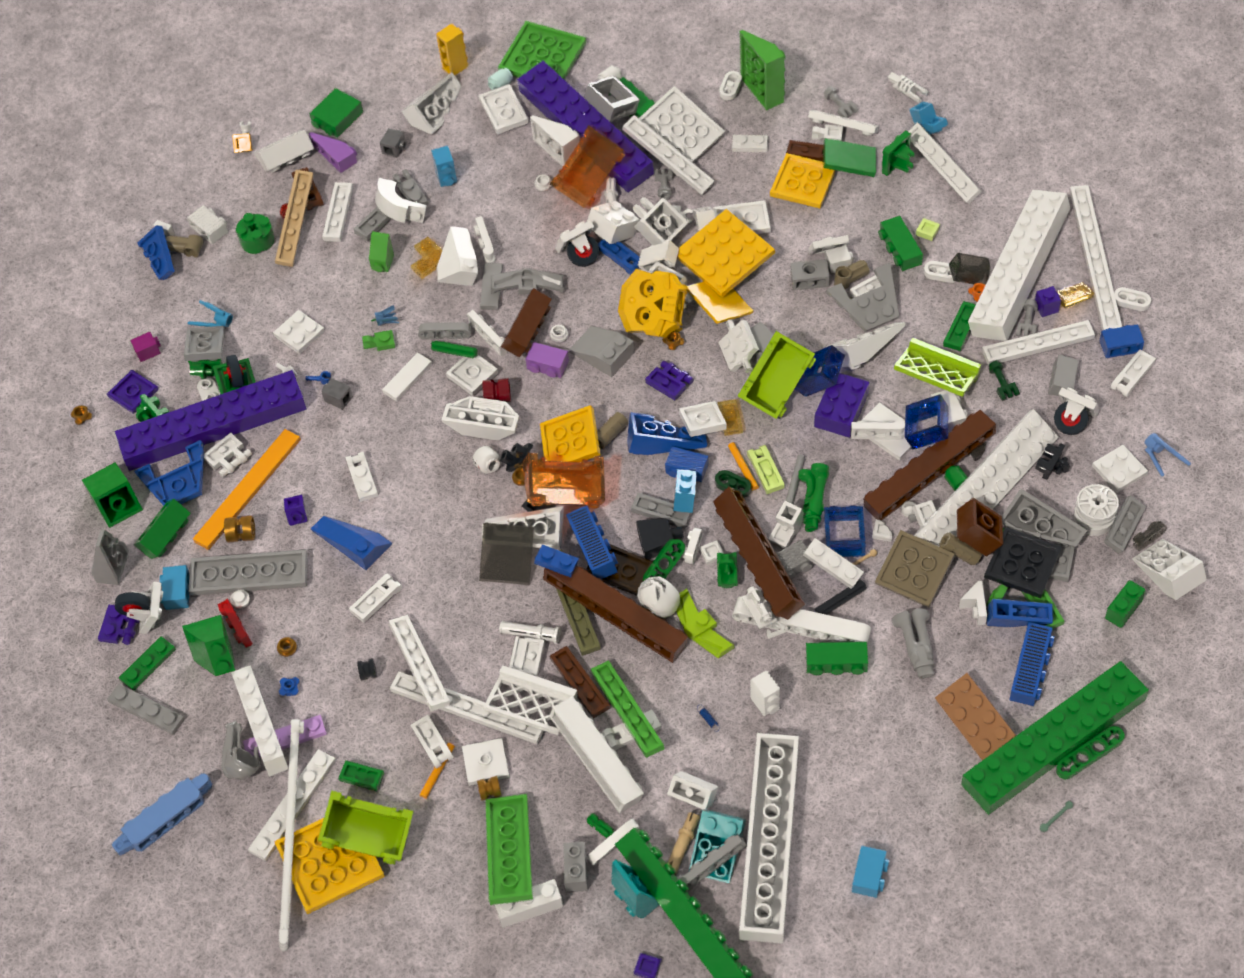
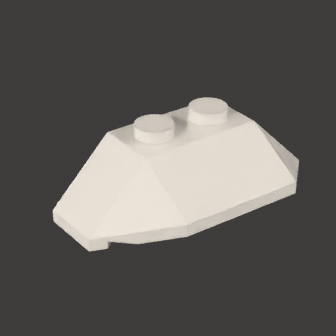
M472 396L446 404L442 416V422L461 435L497 441L514 434L519 420V415L515 413L507 402Z

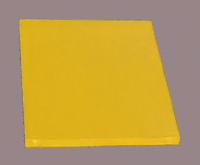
M705 282L689 285L688 290H686L716 324L753 313L751 307L734 289L724 297L718 295Z

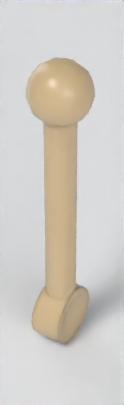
M871 549L870 553L852 562V564L857 565L871 556L875 557L877 551Z

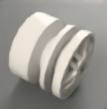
M1092 484L1086 486L1077 496L1073 521L1085 528L1088 535L1100 536L1110 531L1115 521L1119 507L1116 493L1104 485Z

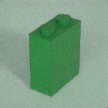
M335 88L309 115L311 124L315 128H320L329 136L333 135L338 138L364 112L361 101Z

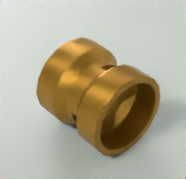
M497 776L491 777L490 780H487L488 782L484 779L477 780L481 801L488 799L490 794L494 797L502 796Z

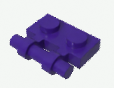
M663 360L660 367L664 369L662 370L656 366L645 378V383L675 401L686 389L684 382L692 384L694 378L689 376V373L685 370L681 371L676 368L675 364Z
M109 604L97 639L99 642L118 644L120 637H124L122 643L129 645L131 639L135 636L136 632L134 629L139 620L121 615L115 610V605ZM128 622L127 628L123 629L124 623Z

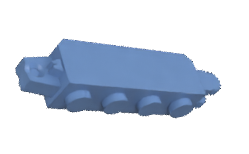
M201 773V775L199 774L193 780L187 778L184 781H180L174 789L160 796L153 805L144 808L141 814L127 821L124 827L120 829L122 834L111 844L117 854L121 856L133 848L136 851L145 850L200 808L204 803L203 795L212 787L209 776Z

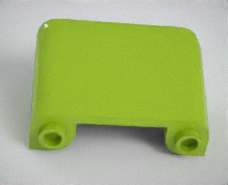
M776 331L739 392L738 397L775 419L778 416L782 418L787 409L784 405L806 368L811 369L816 361L813 358L815 353Z
M331 790L318 842L322 843L321 847L333 849L336 846L384 858V863L395 865L396 861L400 862L414 811L404 808L403 810L398 809L396 811L397 808L395 807L390 808L354 799L351 796L345 798L344 795H341L342 793Z

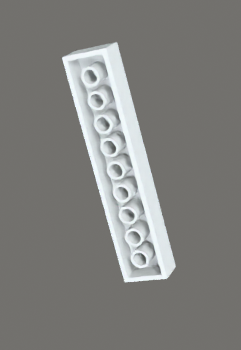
M1032 190L970 316L968 324L972 336L999 341L1008 340L1070 210L1067 193Z
M757 733L739 929L740 940L783 944L799 736Z

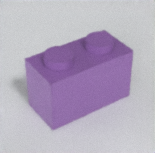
M533 342L525 360L527 369L533 373L540 372L552 378H562L569 362V357L566 350Z

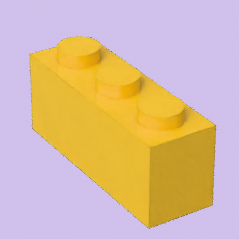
M451 23L436 33L442 69L448 74L452 72L455 76L468 67V57L465 51L464 33L459 27L457 28Z

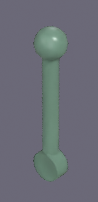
M1067 801L1065 806L1046 824L1040 825V831L1047 832L1048 827L1066 810L1073 808V803Z

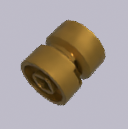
M241 516L239 520L237 517L224 519V534L227 543L238 542L240 539L243 541L255 540L256 529L253 516Z

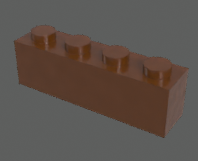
M533 288L501 347L519 358L523 352L527 353L532 345L530 340L534 341L539 332L536 330L537 327L540 329L545 321L542 318L543 315L547 316L551 309L549 304L552 299Z

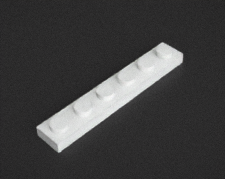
M635 115L623 126V131L701 195L714 183L713 179Z
M918 122L908 131L911 133V142L966 203L970 204L982 192Z
M1087 320L982 347V353L989 366L991 362L996 360L1005 362L1092 340L1095 337V333Z
M408 615L389 620V626L430 711L450 706V700Z
M319 749L297 779L295 819L336 762L334 757ZM287 794L248 848L250 853L264 861H267L275 850L276 845L274 841L285 835Z

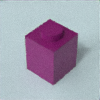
M150 331L130 340L140 362L161 354L158 348L161 347L157 336L153 338Z

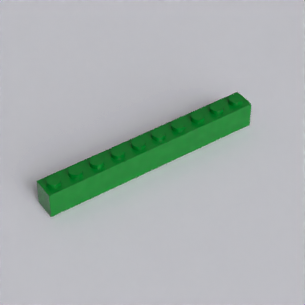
M632 828L615 843V846L713 978H752L753 973L746 965L743 966L738 960L740 958L739 954L732 947H728L725 943L727 939L724 934L719 930L716 931L712 925L714 923L712 918L707 913L704 914L699 908L701 907L699 901L694 896L691 897L688 894L687 885L681 879L678 880L674 875L675 869L668 862H664L661 858L663 856L662 852L658 847L652 846L649 842L651 838L645 830Z

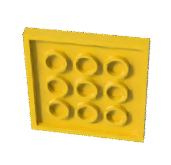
M725 209L679 247L677 259L718 295L724 297L773 256L775 249L728 209Z
M324 818L294 832L292 882L307 915L385 877L375 856L336 846L333 849L321 847L322 843L318 842ZM285 836L274 841L283 862Z

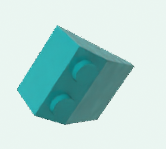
M615 859L612 862L611 883L615 888L614 893L621 901H625L628 905L626 910L632 917L636 916L643 919L657 908L659 904L632 867Z

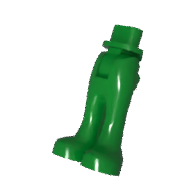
M823 463L812 464L811 470L801 469L798 471L799 480L806 483L807 486L802 508L806 532L818 529V523L821 522V515L824 511V491L830 468Z

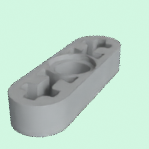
M464 322L422 323L419 325L418 336L421 339H468L471 336V326Z

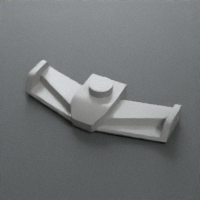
M522 268L521 270L491 275V293L518 287V294H529L536 287L557 290L563 293V275L533 270L532 268Z

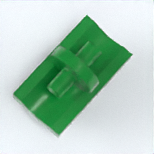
M222 359L214 361H188L190 375L200 376L201 379H206L207 376H215L213 366L222 364Z
M145 394L140 395L142 402L136 409V419L142 422L169 413L166 407L158 409L160 401L156 396L148 398Z
M737 552L730 554L717 553L718 587L733 588L738 586Z

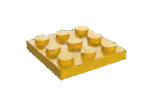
M786 153L770 190V196L820 209L836 170L823 168V162Z
M591 405L540 423L545 468L548 473L601 455L594 408Z

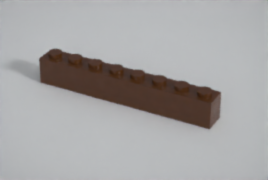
M981 409L976 413L970 414L966 421L962 424H957L947 435L941 436L937 443L933 446H928L920 456L912 458L907 466L903 469H898L888 480L882 481L874 491H869L863 498L864 508L875 519L882 521L901 507L904 502L909 501L944 474L949 467L957 464L995 435L996 423Z
M728 487L713 501L717 508L715 511L723 519L724 527L731 533V540L738 546L739 554L746 560L748 570L754 574L756 584L764 592L763 597L772 607V613L777 617L788 620L805 604L741 492Z
M576 566L571 578L544 568V581L673 663L686 647L688 636L682 630L669 625L666 620L660 619L649 609L641 607L633 599L622 595L616 588L608 586L603 580L594 577L583 567Z

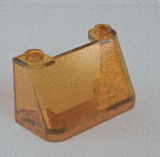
M588 125L584 131V137H581L580 142L562 169L559 170L557 176L550 183L551 186L583 208H586L587 205L591 207L596 199L594 195L616 162L620 163L625 156L623 153L624 149L593 125Z
M528 453L524 459L523 477L527 501L532 506H541L543 504L587 505L590 509H596L605 502L604 457L594 456V461L587 462V459H583L580 463L545 461V457H541L539 460L538 453Z

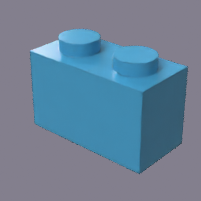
M448 145L431 150L440 186H451L457 183L454 161Z
M677 469L673 511L693 513L696 471Z
M186 565L163 567V575H160L163 598L160 604L163 603L165 610L189 608L190 573Z
M861 846L852 884L853 893L877 898L878 891L883 892L885 879H882V873L887 872L889 860L886 859V851Z

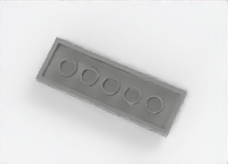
M306 549L191 558L190 596L232 593L237 590L258 591L307 587Z

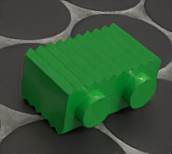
M1129 580L1108 606L1105 619L1119 628H1123V625H1125L1143 601L1145 589Z

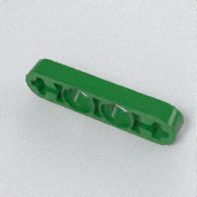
M1117 726L1109 727L1062 758L1056 767L1057 775L1062 779L1074 777L1120 746L1125 737L1124 731ZM1111 733L1113 735H1119L1118 740L1116 738H1113L1109 741L1108 744L1107 740L1110 739ZM1099 743L1103 745L1104 750L1097 752L1093 749V745ZM1083 754L1087 756L1088 761L1081 763L1077 760L1076 756ZM1073 762L1074 765L1070 767L1069 773L1068 771H1062L1063 766L1066 768Z

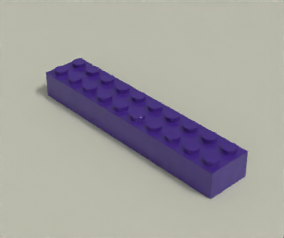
M541 61L517 79L520 93L550 121L567 125L573 131H577L580 136L581 150H585L588 156L592 159L594 158L596 164L611 178H615L616 183L627 193L655 174L653 161L545 61Z
M293 370L116 430L115 434L128 470L132 471L186 452V446L199 440L206 445L221 440L230 433L235 435L307 410Z

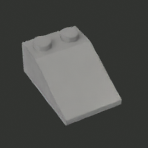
M591 326L569 349V352L608 376L613 377L634 354L633 340L619 332Z

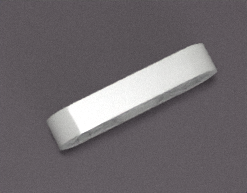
M633 818L622 825L586 857L592 866L616 848L615 843L632 828H639V825Z

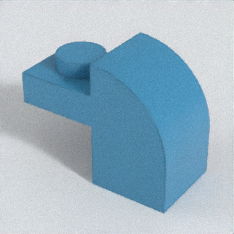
M921 102L909 109L914 124L918 122L929 134L940 132L943 127L948 125L946 118L936 116L932 103Z

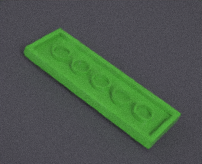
M527 794L486 799L490 905L533 900Z

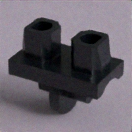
M516 443L513 445L511 452L508 450L502 452L500 461L507 464L506 471L513 472L519 467L528 470L534 466V457L530 455V450L533 448L531 443H527L524 446Z
M1060 443L1058 447L1047 444L1042 455L1051 460L1048 461L1040 457L1035 466V469L1044 473L1043 479L1048 480L1054 468L1056 469L1055 473L1058 475L1061 472L1066 473L1069 471L1068 458L1063 457L1059 459L1065 448L1064 444Z

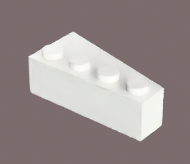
M564 506L486 519L482 524V543L541 548L543 544L553 549H559L562 545Z

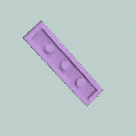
M321 715L303 720L304 734H299V744L327 735ZM291 725L275 730L282 750L290 747ZM253 737L243 741L245 750L252 756H254V748L257 746L256 740Z

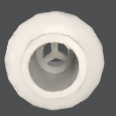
M483 446L474 453L473 464L481 472L490 474L499 468L501 458L494 449L489 446Z

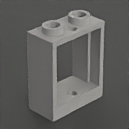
M615 76L589 83L584 96L609 122L635 114L640 100ZM610 93L618 101L610 103L603 95Z

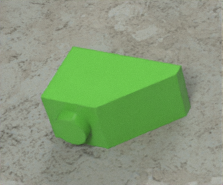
M372 231L369 252L371 269L376 272H388L394 258L390 235Z

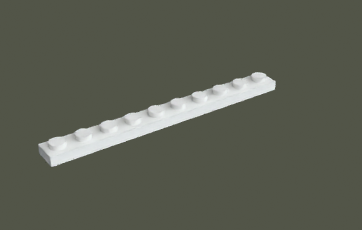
M1088 185L1070 187L1071 200L1101 328L1105 330L1122 327Z

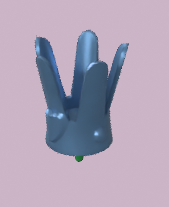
M394 305L383 311L374 312L376 319L371 320V322L377 321L378 326L385 323H399L396 322L398 318L394 316L396 313H390L394 311Z

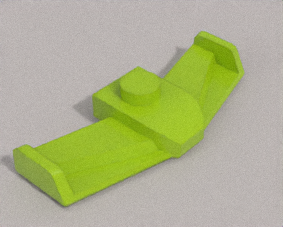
M688 589L680 592V604L676 613L688 638L695 641L718 659L735 648L733 643H730L712 630L717 627V622L707 610L704 609L698 613Z

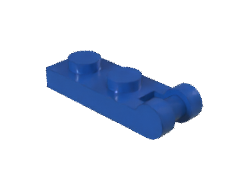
M603 239L598 243L599 251L625 269L629 275L635 269L640 268L638 267L640 257L621 242L609 244Z

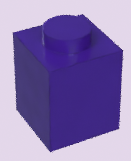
M1054 286L1036 291L1035 301L1038 304L1037 310L1041 317L1059 312L1061 299Z

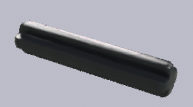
M862 580L857 581L853 588L848 587L816 607L815 612L825 615L829 614L867 589L865 582Z

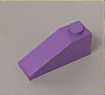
M313 132L308 134L313 147L340 173L357 163L355 149L349 147L345 142Z

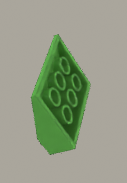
M741 30L740 74L742 81L767 111L784 103V60L786 57L784 52L779 50L775 44L745 30Z

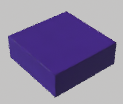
M640 953L634 975L643 978H656L661 959Z

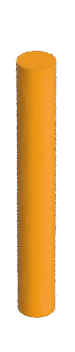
M734 442L730 443L728 448L745 479L751 483L752 491L758 489L759 486Z
M447 743V747L452 753L455 746L452 743ZM447 760L442 762L441 766L437 769L434 767L419 794L420 797L427 799Z

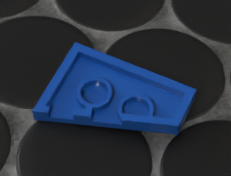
M156 225L137 244L143 248L144 256L151 261L150 266L158 279L166 280L175 271L163 227Z

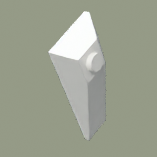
M451 72L401 112L411 126L432 134L443 125L445 121L443 117L445 113H449V104L456 99L461 84Z
M450 227L436 268L438 282L466 286L473 285L478 269L468 229Z

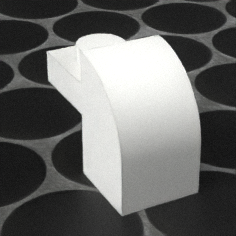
M784 501L776 516L777 524L769 537V542L784 549L789 546L802 524L804 515L802 508Z

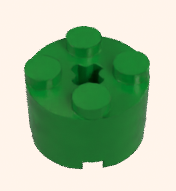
M246 213L237 223L236 233L244 251L258 254L272 247L275 238L268 217L261 214Z

